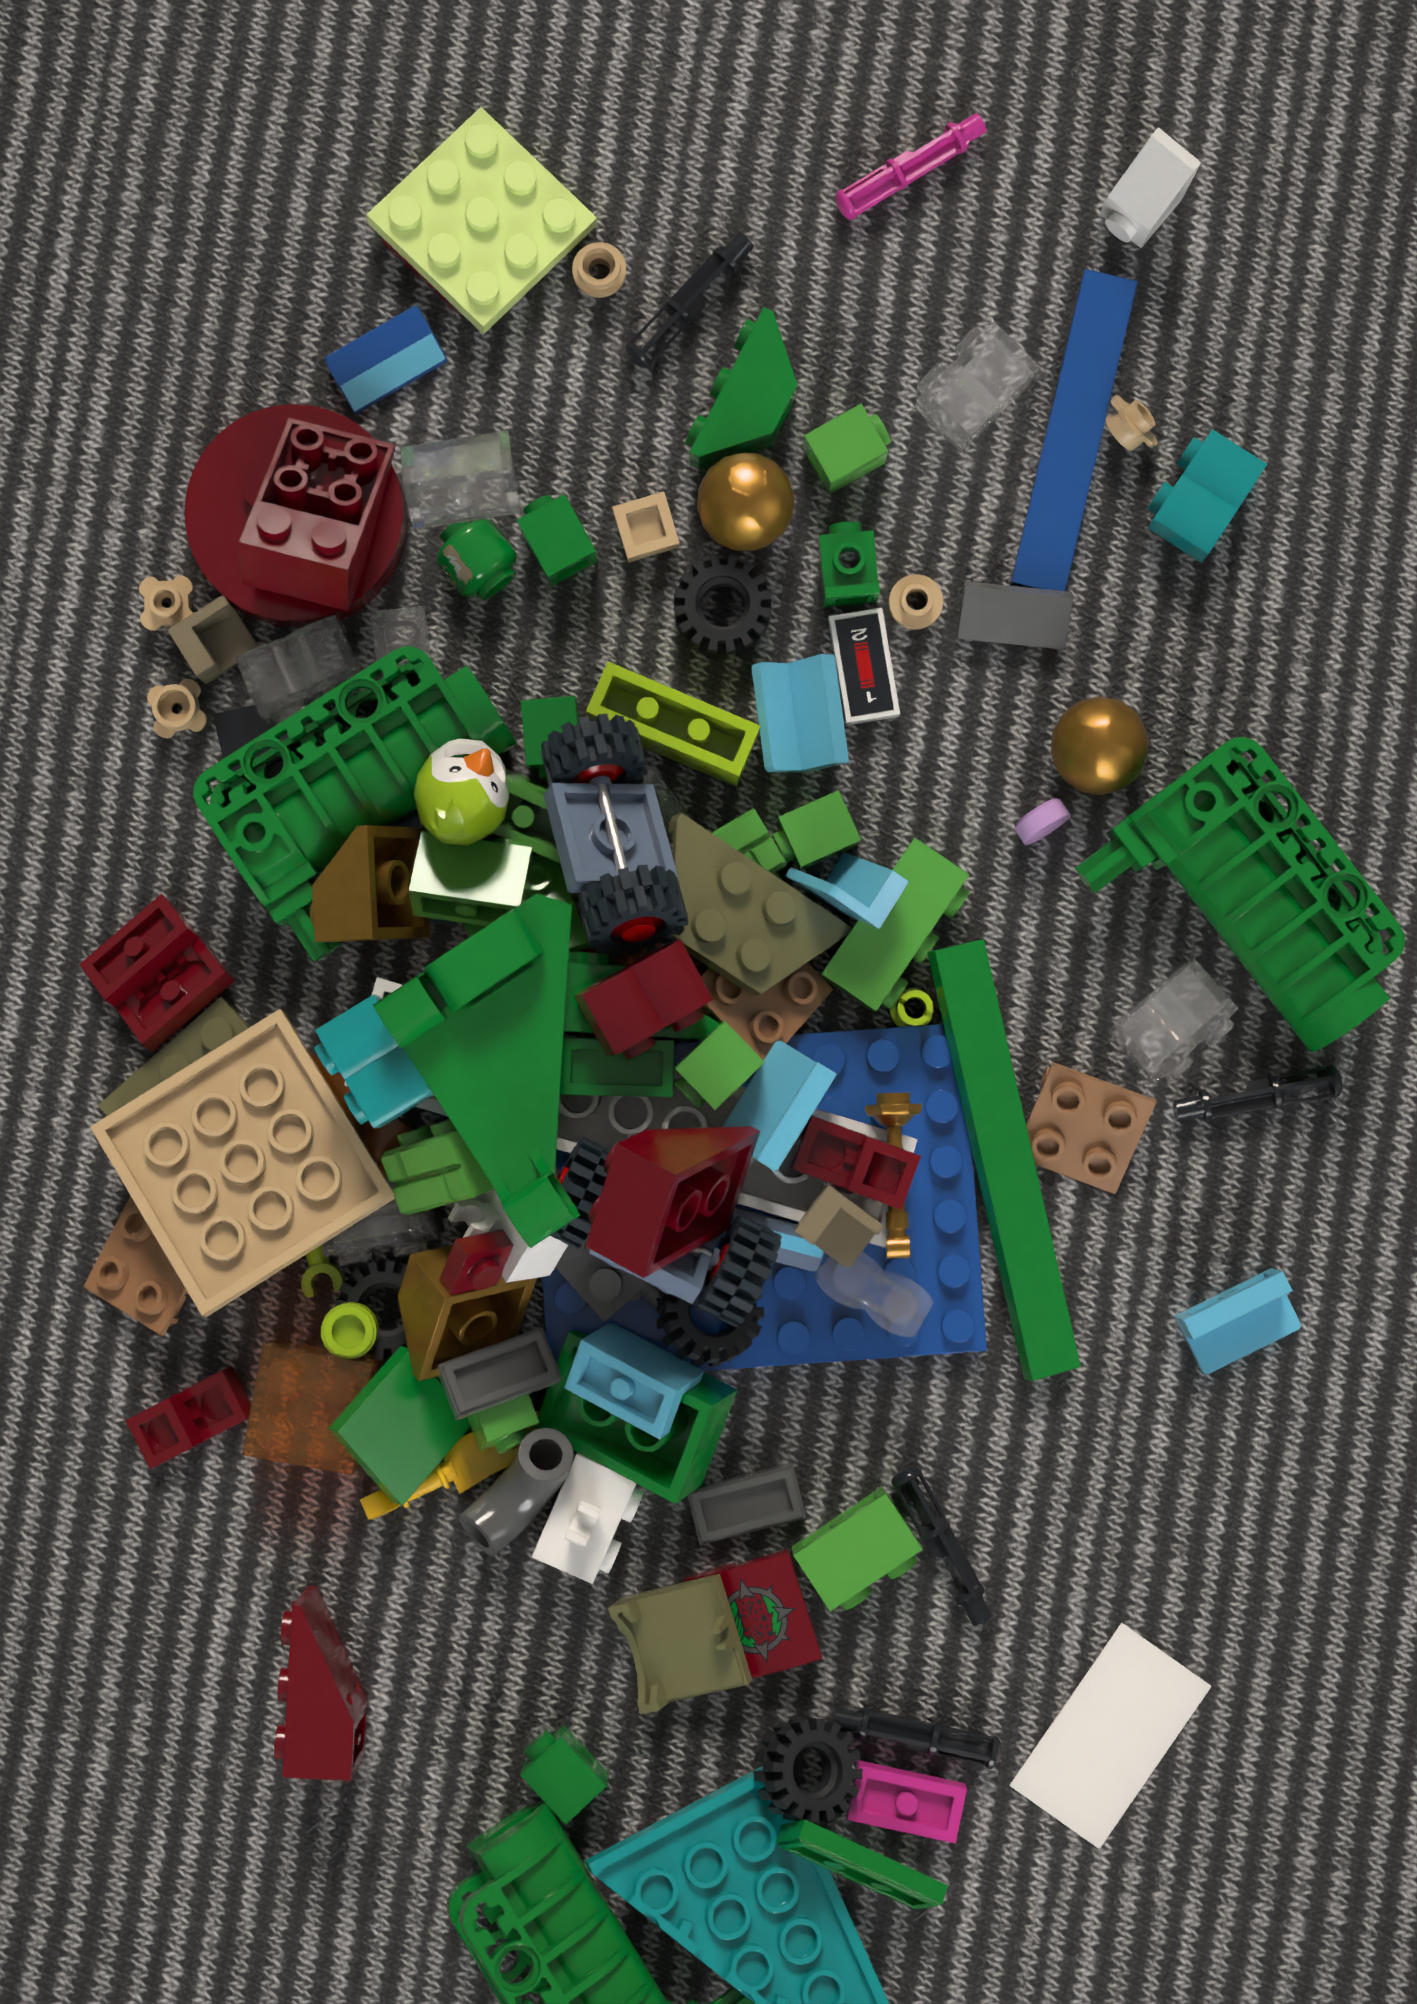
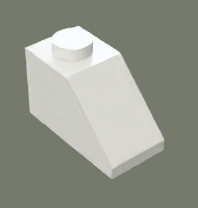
M1158 127L1108 195L1100 213L1106 219V227L1118 239L1124 242L1133 241L1142 248L1181 202L1201 162Z

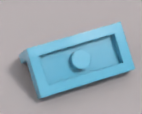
M819 654L790 663L760 662L753 664L752 676L765 770L767 772H813L849 763L835 655Z
M845 852L826 881L790 867L785 875L787 879L830 909L880 929L909 881L891 869Z
M776 1041L763 1060L765 1063L757 1070L723 1127L751 1126L759 1130L760 1134L752 1157L775 1172L779 1169L837 1075L819 1062L811 1060L782 1041Z
M1270 1268L1174 1316L1203 1373L1210 1374L1300 1329L1301 1323L1286 1295L1292 1292V1289L1283 1271Z
M608 1323L580 1341L564 1388L648 1434L661 1439L670 1432L683 1394L700 1383L703 1370L690 1365V1363L683 1359L680 1360L675 1355L614 1323Z

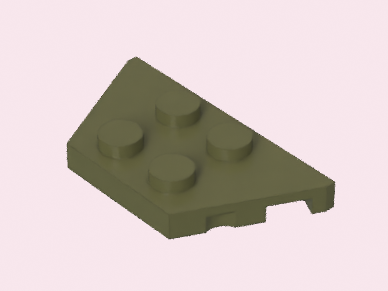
M679 813L672 816L669 822L668 833L673 834L672 855L689 920L688 925L684 926V931L680 935L672 934L673 941L681 939L689 955L754 996L764 993L849 934L851 926L684 814Z

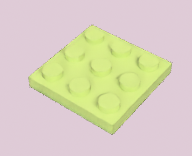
M482 107L366 214L367 223L482 334L486 333L596 227L597 217Z

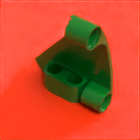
M540 894L530 897L424 967L422 973L373 1004L375 1011L391 1036L405 1050L492 1184L510 1221L530 1248L580 1216L574 1203L555 1175L572 905Z

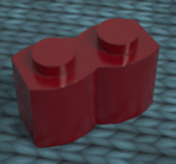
M681 939L671 941L655 949L623 969L574 995L606 1056H615L622 1052L625 1060H629L653 1047L656 1043L652 1035L664 1027L671 1025L674 1032H678L702 1019L704 1014L701 1007L713 1000Z

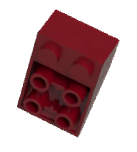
M288 418L238 542L241 584L348 611L364 570L395 452V444Z
M309 1585L296 1601L293 1600L291 1611H284L282 1617L281 1645H288L290 1649L287 1668L281 1667L278 1679V1702H286V1715L284 1724L277 1725L274 1757L275 1759H283L282 1778L351 1781L365 1755L368 1697L318 1587Z

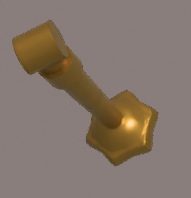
M910 1093L876 1094V1105H865L866 1114L873 1116L881 1125L887 1127V1143L902 1148L901 1127L906 1125L913 1116L920 1114L922 1110V1104H910ZM905 1202L902 1210L888 1205V1212H885L886 1229H889V1236H886L887 1259L910 1258L909 1235H906V1229H909L908 1212H905Z

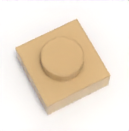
M664 491L612 507L628 563L680 548V542Z

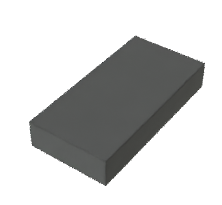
M964 581L957 639L1066 650L1073 594L1068 591Z
M542 1327L438 1364L436 1368L456 1421L557 1384L562 1380Z
M793 1462L704 1484L688 1495L700 1545L806 1519Z

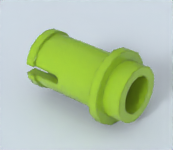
M915 988L904 989L890 1009L891 1018L898 1027L927 1025L932 1019L934 1011L933 1002L929 995L922 990ZM912 999L920 1004L921 1015L918 1019L910 1018L906 1014L904 1003L907 1000Z

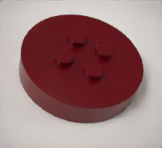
M306 404L276 405L251 412L239 418L220 432L206 447L192 472L187 488L184 511L187 538L192 554L205 577L222 596H225L240 611L259 621L286 628L324 626L343 620L365 607L383 590L393 576L400 562L407 537L408 517L406 500L400 480L391 464L364 570L348 611L241 584L238 542L288 418L374 439L360 425L335 411Z

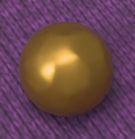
M739 453L722 458L708 469L699 486L697 509L704 529L717 543L735 551H753L767 547L784 534L793 516L794 493L789 477L776 462L756 453Z
M1098 696L1077 702L1061 715L1052 731L1051 755L1057 771L1067 783L1081 792L1104 795L1122 790L1139 776L1147 761L1149 739L1142 720L1133 709L1120 700Z

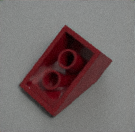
M751 1126L646 1129L628 1139L617 1142L608 1153L604 1163V1172L607 1173L602 1193L594 1202L589 1213L588 1221L592 1226L585 1247L645 1278L729 1230L760 1131Z

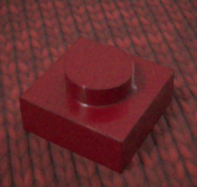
M503 1229L456 1239L439 1280L450 1295L471 1290H484L492 1285H496L503 1273L514 1244Z

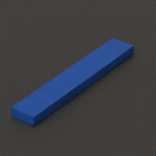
M1085 269L1083 272L1009 586L1065 591L1138 281Z

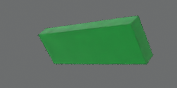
M805 1819L781 1824L775 1842L778 1844V1847L913 1909L943 1905L948 1885Z

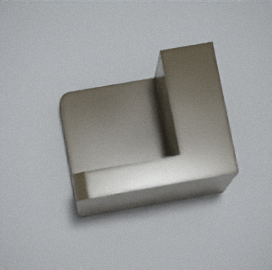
M225 596L218 597L167 630L195 675L205 684L210 683L259 651L258 644L234 606Z
M827 1183L795 1226L794 1231L812 1245H816L841 1265L849 1268L854 1264L874 1235L880 1233L884 1225Z

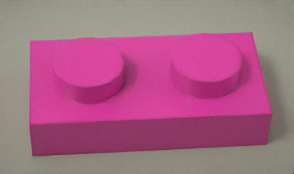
M857 1760L856 1769H863L862 1779H853L852 1786L860 1790L856 1798H849L848 1804L851 1807L846 1812L847 1820L956 1844L967 1792L965 1783Z

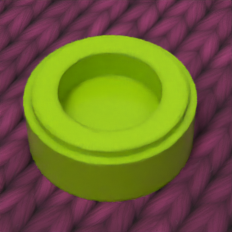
M346 1302L334 1307L327 1313L321 1325V1338L325 1347L330 1353L342 1359H355L363 1356L374 1346L379 1333L378 1321L374 1313L365 1305L357 1302Z

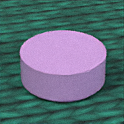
M1054 798L1023 816L1015 824L1016 827L1014 829L1024 845H1029L1057 829L1071 817V814L1061 799Z

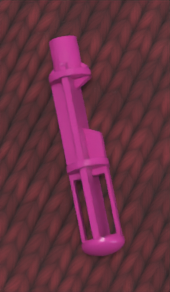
M975 113L958 124L949 122L945 125L944 134L914 152L907 150L896 158L887 160L886 164L843 190H838L835 195V201L840 213L846 219L854 220L862 212L898 190L907 188L908 184L957 154L964 153L969 148L971 141L987 132L985 123L980 115Z

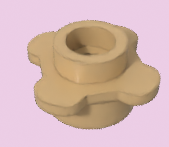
M1118 395L1111 398V403L1115 410L1107 415L1105 420L1115 439L1129 451H1133L1143 442L1150 448L1155 447L1158 442L1150 431L1155 426V420L1149 410L1138 400H1134L1129 404Z
M182 575L176 576L171 581H158L154 577L145 578L139 586V592L144 597V611L140 615L142 625L150 631H156L161 626L171 628L193 614L190 598L194 590L192 582ZM166 598L172 601L169 608L162 606V601Z
M184 679L179 685L170 684L164 687L157 685L151 688L147 695V700L152 705V712L157 719L153 726L154 731L160 737L168 739L173 737L176 732L187 729L199 732L206 726L207 715L201 711L198 700L201 693L198 683L191 679ZM175 704H181L182 711L178 714H175L172 710Z

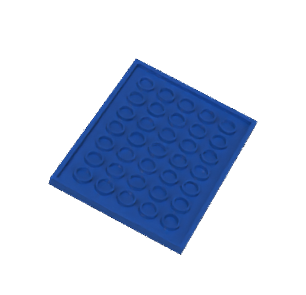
M944 1024L793 1035L786 1043L787 1045L837 1074L816 1109L887 1130V1127L881 1125L873 1116H868L865 1111V1105H876V1094L910 1093V1104H922L920 1114L913 1116L906 1125L901 1127L902 1135L918 1139L914 1153L921 1156L905 1199V1212H908L909 1229H906V1235H909L910 1258L887 1259L886 1247L868 1243L854 1264L849 1268L844 1267L825 1252L816 1271H808L775 1262L771 1266L770 1270L772 1271L768 1280H765L762 1286V1298L756 1302L757 1307H764V1317L758 1321L757 1325L762 1326L759 1335L752 1339L751 1342L753 1344L729 1362L725 1361L719 1366L709 1367V1363H704L698 1368L703 1371L987 1351L972 1147ZM701 1041L675 1043L674 1066ZM757 1070L741 1085L742 1087L747 1088ZM556 1149L555 1166L558 1165V1168L562 1170L571 1153ZM738 1203L736 1205V1207L798 1223V1221L781 1217L775 1214H771L765 1211H761L755 1208H751L745 1205H741ZM556 1267L550 1276L542 1277L546 1338L556 1364L569 1331L576 1330L592 1334L608 1323H614L671 1354L678 1350L672 1343L666 1347L662 1341L666 1332L664 1328H657L656 1320L660 1315L643 1296L640 1299L626 1303L607 1321L603 1322ZM694 1302L691 1304V1319L699 1330L708 1334H718L726 1329L728 1323L694 1307ZM686 1356L683 1360L691 1363L692 1359Z

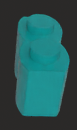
M1213 429L1204 442L1193 437L1176 464L1185 470L1174 487L1164 482L1147 508L1148 511L1155 514L1147 529L1201 563L1208 556L1267 466L1265 462Z
M375 994L316 1029L315 1031L321 1043L314 1046V1049L320 1061L331 1075L340 1072L345 1079L350 1092L343 1096L357 1121L363 1124L369 1120L373 1128H381L429 1099L434 1094L405 1050L397 1044L375 1011L373 1004L382 999Z

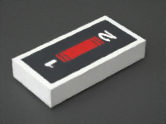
M876 608L829 616L828 624L833 654L836 659L845 725L899 717L900 710L883 609Z

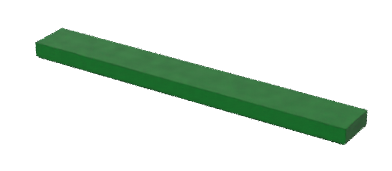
M981 939L929 951L927 954L1024 1380L1035 1381L1081 1367L985 941Z

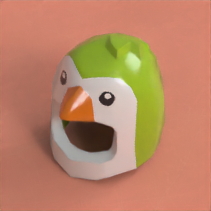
M461 738L449 741L431 753L417 775L414 789L420 823L440 843L469 846L493 834L505 819L509 800L506 769L499 755L483 741ZM470 754L464 758L452 757L454 755Z

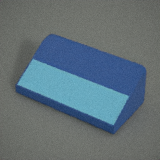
M417 305L324 358L328 370L355 415L448 362Z

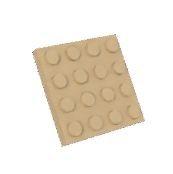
M281 1009L90 1126L199 1312L205 1317H208L395 1199L391 1185L288 1017Z

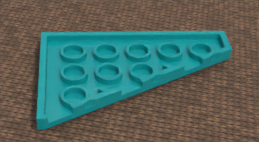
M763 1766L753 1771H763ZM753 1771L584 1860L589 1872L754 2004H889L830 1870L786 1851L775 1843L781 1824L795 1821L783 1819V1814H774L767 1808L772 1801L761 1800L757 1791L765 1787V1784L761 1781H754Z

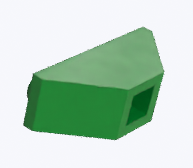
M763 307L756 322L747 319L734 345V349L740 352L731 370L725 367L720 370L709 394V397L716 400L707 418L701 415L697 416L687 435L685 445L691 447L689 451L690 465L699 470L715 465L727 456L739 453H752L771 447L796 399L797 382L774 312Z

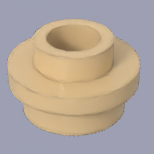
M604 242L591 243L584 246L576 254L572 266L573 278L578 288L585 294L596 298L608 297L616 293L623 285L626 278V262L621 252L611 244ZM597 264H603L609 268L610 272L603 279H595L590 275V270Z
M919 574L905 576L893 586L890 592V613L894 620L905 628L913 630L926 628L937 620L942 611L943 595L941 589L935 581L927 576ZM912 592H919L925 597L926 606L920 610L911 609L906 602V597Z

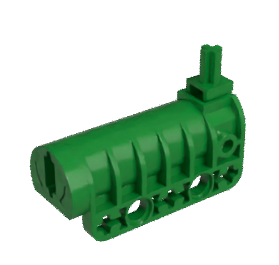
M403 646L393 650L205 770L195 782L193 797L197 807L259 901L267 908L275 923L283 927L289 924L311 960L316 962L334 952L336 948L341 946V943L315 942L314 927L310 919V908L313 902L312 885L321 875L320 870L327 867L355 828L365 825L391 826L416 810L414 789L417 775L429 755L447 742L460 738L483 741L499 756L516 746L517 742L468 665L444 680L423 650L414 646ZM404 659H407L410 662L405 665L403 664L401 666L397 665ZM383 672L384 677L377 681L373 679ZM417 673L421 682L412 687L407 678ZM393 686L391 690L399 697L395 701H392L385 693V690ZM365 688L356 695L349 698L350 694L353 693L355 690ZM369 701H378L376 711L371 716L358 718L361 706ZM335 703L336 707L328 712L326 708ZM341 718L351 726V729L343 734L342 731L346 729L338 722ZM310 719L313 720V722L310 723L309 725H307V726H304V725H303V724H304L305 722H307L308 720H310ZM324 732L323 736L326 742L318 747L320 744L317 736ZM288 733L289 737L281 742L279 738ZM300 744L301 746L298 747L296 750L304 756L302 760L294 752H292V750ZM266 748H271L265 753L255 758L256 754L259 751ZM470 754L454 755L452 757L464 758ZM278 759H283L281 772L276 777L267 779L269 765ZM241 764L240 769L235 772L232 771L233 767ZM217 779L220 783L213 789L212 792V788L209 784ZM247 779L257 786L256 789L249 794L247 792L253 789L254 787L252 784L247 782ZM229 792L228 796L231 803L228 806H226L228 804V798L226 797V794ZM209 796H210V804H208L207 799H206V798L209 797Z
M1246 737L1233 738L1208 754L1108 831L1106 835L1110 841L1075 867L1084 885L1088 886L1096 894L1130 867L1137 872L1149 863L1156 870L1166 865L1310 1052H1315L1337 1040L1391 999L1374 977L1392 964L1403 952L1405 934L1400 924L1265 750L1252 739ZM1247 751L1253 760L1248 762L1240 754ZM1232 764L1236 770L1232 775L1226 769V766ZM1264 773L1271 780V782L1267 784L1264 783V781L1261 779ZM1250 786L1254 792L1244 795L1242 789ZM1272 792L1280 794L1286 800L1288 812ZM1259 803L1268 808L1271 816L1270 823L1261 817L1258 808ZM1300 818L1306 826L1299 828L1295 822ZM1285 830L1287 835L1278 839L1276 834ZM1314 840L1321 846V849L1318 851L1311 843ZM1300 852L1302 857L1297 861L1295 856ZM1333 862L1337 865L1340 871L1335 873L1333 872V870L1330 868ZM1320 875L1319 879L1311 881L1312 877ZM1341 881L1347 882L1354 887L1357 900L1354 899ZM1328 890L1332 891L1337 899L1336 910L1328 902ZM1369 907L1374 916L1368 917L1365 910ZM1384 929L1390 935L1385 941V946L1389 950L1385 955L1382 953V938L1378 932Z
M541 1800L512 1813L487 1829L466 1846L479 1869L459 1882L450 1891L447 1898L446 1911L452 1925L500 2004H532L527 1997L523 2001L521 1995L530 1991L534 1994H539L541 1999L538 2004H674L670 2000L667 2001L547 1803ZM470 1892L471 1894L463 1901L461 1897L465 1893ZM482 1902L483 1904L480 1909L490 1925L495 1922L498 1926L489 1931L483 1926L479 1927L475 1921L478 1918L475 1907ZM509 1939L500 1943L492 1954L488 1956V1949L491 1945L496 1944L495 1941ZM513 1950H517L514 1964L510 1968L500 1971V1965L505 1955ZM527 1965L529 1966V1974L522 1976V1981L518 1983L508 1982L515 1979ZM731 1987L710 2004L754 2003L736 1988ZM691 1999V2000L688 2001L686 2004H699V2003H697L696 2001H694L693 1999Z

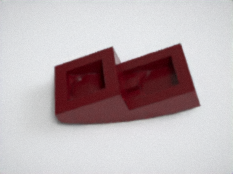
M811 1115L791 1168L902 1210L921 1156Z
M231 1365L125 1421L149 1469H152L256 1415V1412Z

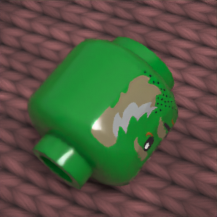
M461 517L440 534L439 538L444 544L437 553L436 563L462 596L469 598L480 596L482 600H487L500 592L516 576L513 567L517 560V553L491 520L481 518L469 523L465 517Z

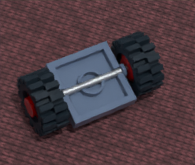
M598 714L596 721H590L589 716L579 718L580 724L573 726L570 722L561 725L562 733L553 730L548 735L549 741L542 742V751H540L549 785L544 794V799L568 893H580L578 905L587 941L591 949L596 948V952L600 954L610 951L611 956H620L624 950L628 951V955L638 954V949L644 947L651 951L657 948V942L667 944L673 941L672 934L680 935L684 931V926L688 925L689 920L654 785L641 784L644 781L643 775L648 773V767L638 729L630 719L625 722L624 716L615 715L610 721L608 714Z
M581 1137L557 1177L580 1216L550 1236L576 1249L583 1245L591 1230L592 1224L588 1221L589 1213L604 1187L607 1173L604 1172V1163L610 1152L609 1149L585 1137ZM739 1215L730 1224L725 1236L720 1239L718 1248L714 1247L717 1239L715 1237L645 1278L636 1275L591 1249L589 1254L607 1262L612 1267L622 1269L658 1287L665 1293L675 1295L691 1304L694 1302V1307L734 1327H738L745 1320L747 1312L750 1313L754 1307L756 1297L759 1298L763 1290L762 1286L771 1274L772 1270L770 1269L776 1262L777 1251L781 1246L780 1240L782 1237L780 1234Z

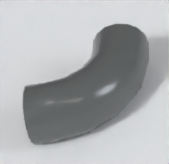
M550 1428L535 1429L528 1433L521 1441L514 1459L505 1471L479 1498L459 1515V1520L466 1533L485 1553L495 1557L534 1520L562 1486L570 1472L574 1457L572 1445L567 1437L558 1430Z

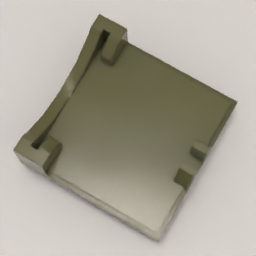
M720 1574L625 1596L608 1607L611 1619L615 1621L625 1635L633 1654L638 1684L637 1705L640 1714L659 1711L669 1702L745 1686L753 1681Z

